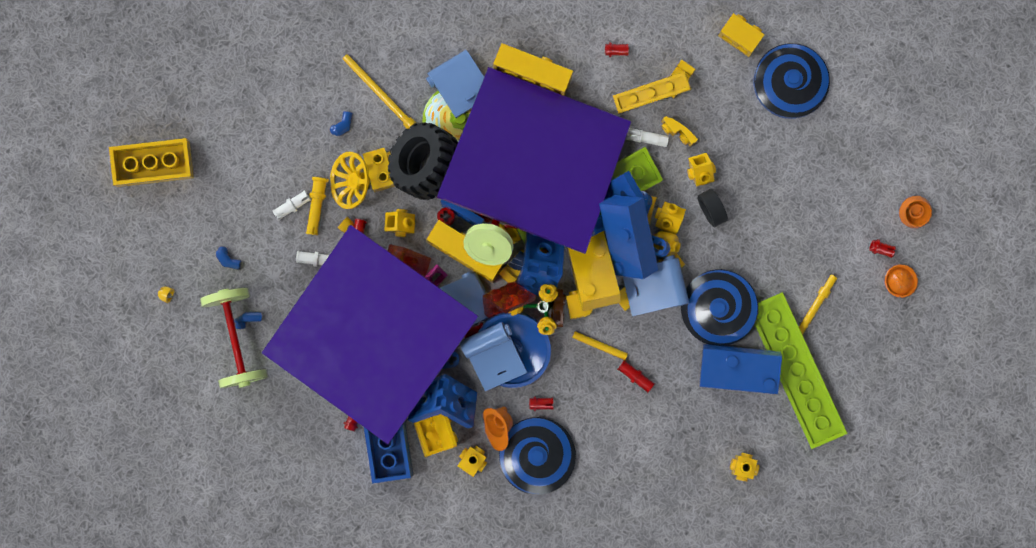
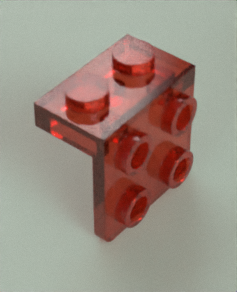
M515 281L507 283L505 286L493 289L483 295L484 314L490 318L501 312L508 313L535 301V295Z

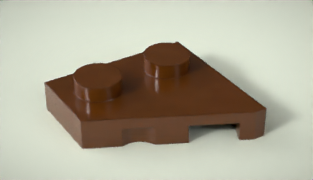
M556 289L558 296L552 301L551 318L557 325L556 329L562 328L564 324L563 306H565L566 295L563 294L562 289Z

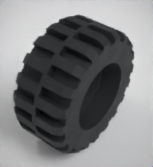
M422 122L410 126V129H405L402 132V136H398L397 142L392 146V153L388 158L390 162L388 171L390 172V179L396 188L420 200H430L438 195L458 141L452 134L432 123ZM430 151L426 165L419 171L423 158Z

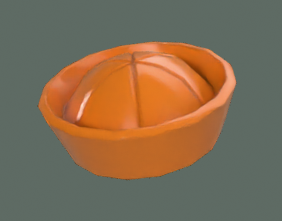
M921 196L907 198L899 209L901 222L910 228L925 226L932 216V207L929 201Z
M895 265L885 275L886 289L895 297H908L917 288V274L907 265Z

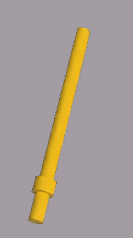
M348 54L343 57L346 64L395 113L406 129H410V126L416 124L412 117L409 118Z
M830 275L825 285L820 287L817 292V298L799 325L802 335L825 298L829 297L830 290L837 280V277L834 275Z

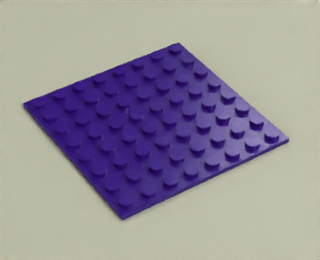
M488 67L437 198L585 254L600 213L599 203L605 199L631 121Z
M350 225L261 353L382 441L389 444L479 316Z

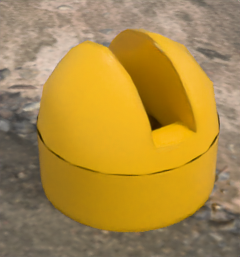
M347 216L337 228L345 233L348 226L352 225L354 227V223Z
M161 287L158 291V297L161 301L169 303L172 298H167L168 294L171 293L173 296L175 291L170 287Z

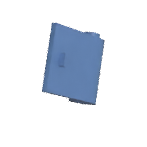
M464 50L428 72V77L426 78L430 87L433 88L435 86L455 118H458L472 109L484 76L468 51Z
M674 255L664 257V261L657 263L658 271L645 279L623 276L632 317L689 304L679 258H675Z
M469 271L462 275V279L440 288L479 316L474 324L497 314L477 272Z
M503 322L465 338L460 342L464 355L467 359H470L485 391L527 373L510 337L512 335L511 329L508 324L504 325Z

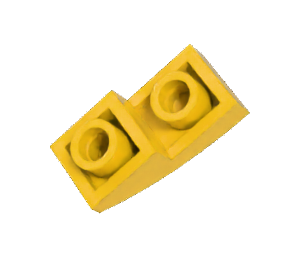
M667 116L662 119L663 125L661 127L667 135L671 134L674 136L679 132V138L684 145L688 144L690 147L698 141L695 135L678 121Z

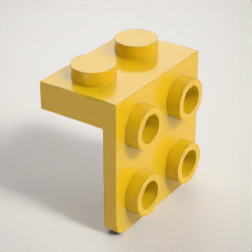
M442 414L414 423L425 457L457 447L458 439L456 433L452 431L451 419Z

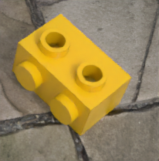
M733 13L718 36L750 57L765 34L756 25L752 26L747 23L743 16Z
M380 148L363 153L374 193L395 187L388 171L390 151L386 152L385 148Z

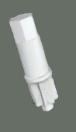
M629 128L625 140L667 147L669 136Z

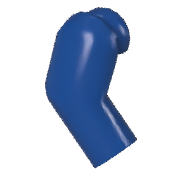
M344 111L342 121L332 125L330 133L341 136L348 132L351 126L352 113Z
M223 246L219 247L216 251V257L221 265L239 270L241 260L231 259L228 255V249Z
M245 312L235 319L236 329H245V322H261L262 314L261 312Z

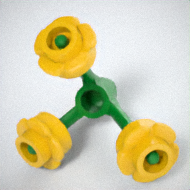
M552 284L542 285L539 296L543 301H540L538 304H523L521 299L512 296L506 302V310L514 316V314H520L523 308H538L540 312L544 313V317L537 324L538 331L543 335H551L555 332L557 325L549 317V310L552 307L551 302L558 296L557 288Z

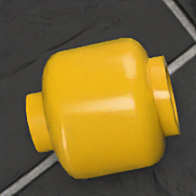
M662 230L653 235L669 243L670 252L665 257L679 252L681 244L676 234ZM653 244L658 250H663L664 248L662 245Z

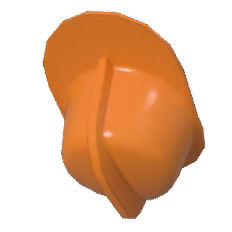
M504 406L497 409L487 408L483 412L485 433L492 447L497 451H503L508 446V432L513 426L512 417Z

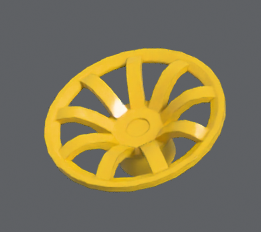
M355 152L342 153L334 162L330 174L332 196L335 202L344 209L358 207L364 200L370 184L366 163ZM346 157H350V167H348V165L345 162ZM355 158L360 162L356 168L354 165ZM340 163H341V166L343 167V169H344L348 174L343 173V172H340V171L337 170V167H338V165H339ZM335 175L346 179V181L335 184ZM347 187L339 194V196L337 195V188ZM346 194H348L347 204L342 202ZM355 194L359 200L352 203V197Z

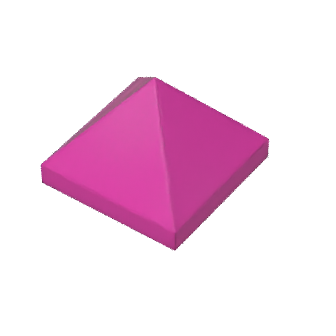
M436 264L429 270L425 278L438 286L448 275ZM436 273H440L441 275L433 282L432 277Z

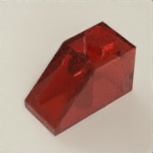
M389 244L388 252L419 274L426 276L431 261L430 257L405 247Z

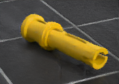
M312 177L313 186L312 192L309 193L311 205L306 234L318 236L322 202L326 198L325 188L329 179Z

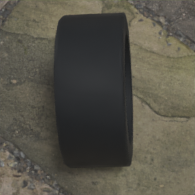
M713 189L698 195L699 205L712 227H717L728 221L725 207Z

